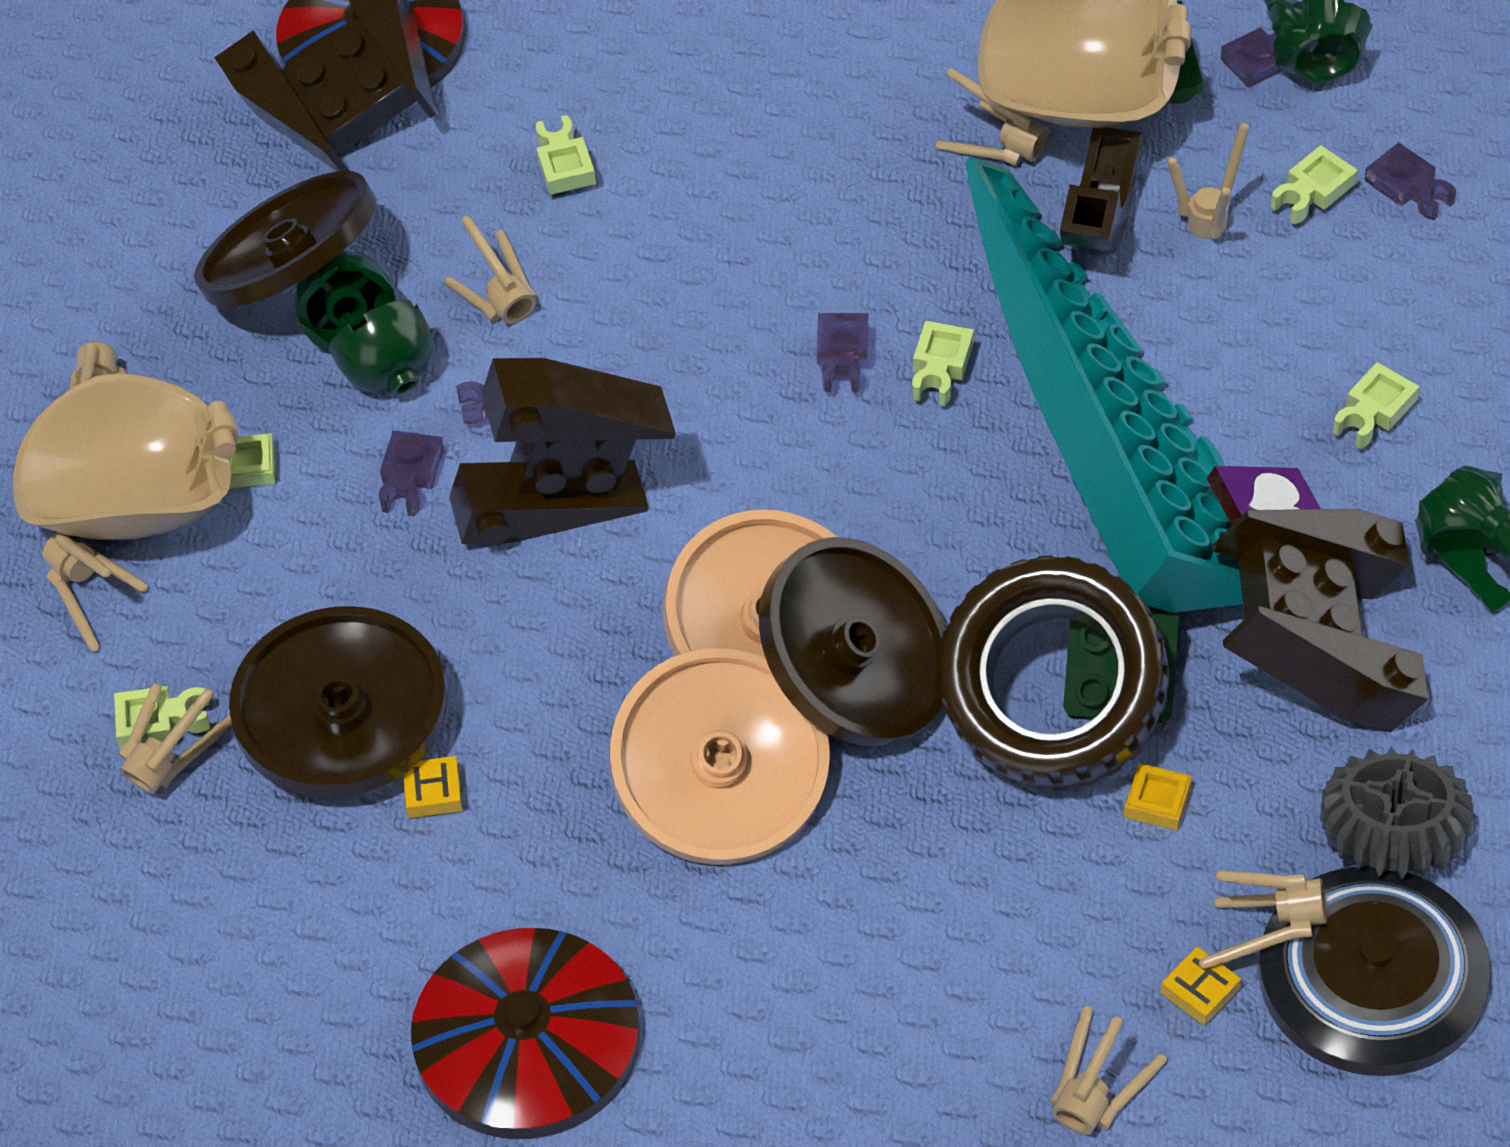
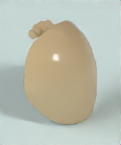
M995 0L982 30L978 54V81L983 93L990 100L1018 113L1060 126L1105 128L1140 120L1158 112L1169 101L1174 92L1180 65L1185 62V53L1191 45L1192 25L1187 21L1188 8L1185 5L1177 4V0Z
M122 373L94 376L72 387L54 400L35 419L24 436L17 453L13 471V498L17 513L28 524L66 535L97 540L138 539L157 536L191 524L208 513L228 493L231 482L230 461L231 456L236 452V442L239 434L234 415L228 412L226 403L214 401L207 405L193 393L178 385L137 374Z

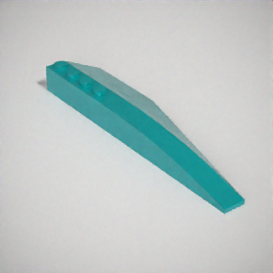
M970 156L965 165L973 204L1004 318L1032 392L1073 477V485L1080 492L1089 510L1090 520L1097 527L1102 537L1109 559L1115 564L1120 577L1131 586L1137 595L1141 596L1148 607L1151 606L1177 613L1243 604L1238 559L1215 553L1212 549V545L1242 516L1215 467L1225 466L1217 449L1208 437L1200 436L1197 439L1188 426L1194 418L1183 404L1176 403L1174 406L1162 392V389L1167 384L1165 379L1157 369H1154L1144 360L1137 358L1142 352V348L1102 294L1094 292L1091 296L1083 283L1088 276L1079 263L1070 262L1069 264L1059 253L1058 249L1062 245L1061 239L1053 229H1050L1040 220L1035 219L1040 211L1010 170Z

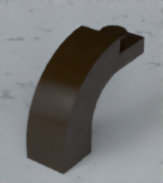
M1110 127L1092 129L1080 186L1070 184L1060 227L1061 242L1064 246L1107 253L1116 252L1125 229L1132 202L1133 182L1142 145L1141 132Z

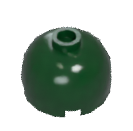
M342 251L317 272L297 283L294 301L303 333L314 345L329 351L328 348L331 340L342 328L349 324L354 332L367 324L363 314L387 303L395 302V294L389 277L375 260L359 252Z
M411 300L390 302L363 314L367 324L354 332L348 324L331 340L328 349L337 366L349 382L360 390L375 393L391 391L393 395H399L415 387L419 382L417 376L426 368L433 352V336L429 325L417 303L414 306Z

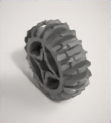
M1390 747L1387 754L1379 755L1369 749L1364 759L1349 756L1345 767H1335L1333 775L1329 781H1326V787L1322 792L1320 821L1322 822V829L1325 830L1327 844L1338 849L1340 859L1354 858L1357 870L1368 866L1374 867L1379 877L1385 871L1397 872L1403 880L1407 871H1415L1425 877L1431 866L1444 870L1450 859L1459 858L1464 844H1467L1468 837L1471 836L1474 806L1471 803L1472 796L1468 794L1466 789V780L1456 778L1453 766L1439 767L1435 755L1422 759L1416 756L1414 749L1407 755L1397 754L1392 747Z

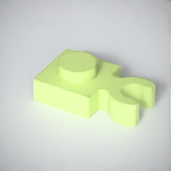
M567 115L561 116L562 129L557 132L547 131L543 121L536 122L537 140L540 146L536 147L537 158L549 195L596 184L595 171L584 138L574 139L572 121Z
M1320 145L1288 171L1287 183L1278 186L1272 193L1271 209L1276 211L1283 204H1294L1291 208L1290 222L1293 224L1300 223L1307 217L1309 206L1312 203L1325 210L1357 183L1358 170Z
M931 321L924 322L913 357V371L917 372L912 380L913 400L920 401L923 390L934 387L939 389V405L945 406L950 401L951 378L963 380L974 345V329Z
M1376 362L1347 393L1346 407L1341 409L1335 416L1333 434L1339 436L1345 428L1357 427L1359 431L1356 435L1355 446L1359 449L1366 447L1372 440L1374 426L1377 424L1389 431L1418 400L1420 386Z
M162 686L141 743H145L149 737L163 742L190 706L194 704L206 689L201 687L189 688L180 693L178 697L171 698L168 686ZM150 688L114 693L116 739L120 749H122L131 735ZM207 711L201 712L187 730L188 732L201 733L210 729Z

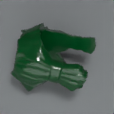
M1263 0L1271 15L1272 29L1277 35L1273 43L1275 50L1272 54L1276 58L1275 64L1286 73L1295 74L1312 83L1325 84L1328 81L1344 77L1346 73H1351L1362 58L1367 38L1373 27L1366 9L1354 3L1344 2V0ZM1317 40L1318 44L1313 52L1307 51L1306 46L1310 42Z
M1464 465L1451 472L1439 486L1431 490L1419 501L1418 516L1414 520L1420 538V549L1423 555H1434L1435 562H1442L1458 578L1465 582L1470 590L1478 598H1481L1491 613H1499L1507 607L1510 601V592L1507 588L1496 583L1493 577L1486 571L1484 552L1491 554L1502 553L1505 559H1510V509L1503 502L1502 473Z

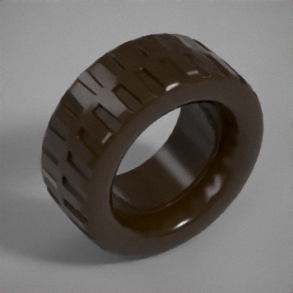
M1046 555L1029 560H1018L1003 569L995 570L987 575L986 579L980 584L974 585L965 595L966 598L962 603L956 606L950 617L949 626L943 632L940 643L942 651L941 656L938 658L937 673L940 678L939 690L947 715L956 733L967 748L983 764L995 770L1002 777L1012 782H1023L1027 787L1037 789L1051 787L1054 790H1067L1073 786L1082 785L1084 787L1091 785L1100 778L1110 777L1120 771L1121 767L1129 760H1134L1142 751V746L1153 737L1158 728L1157 721L1159 716L1164 714L1167 703V688L1169 687V667L1164 640L1156 620L1141 596L1137 595L1131 586L1120 576L1110 574L1107 568L1096 563H1086L1080 558L1070 556L1062 558ZM1062 618L1085 623L1099 631L1111 643L1117 653V683L1113 695L1103 711L1088 724L1061 734L1032 732L1009 720L998 708L993 689L996 663L1007 643L1024 628L1043 620Z

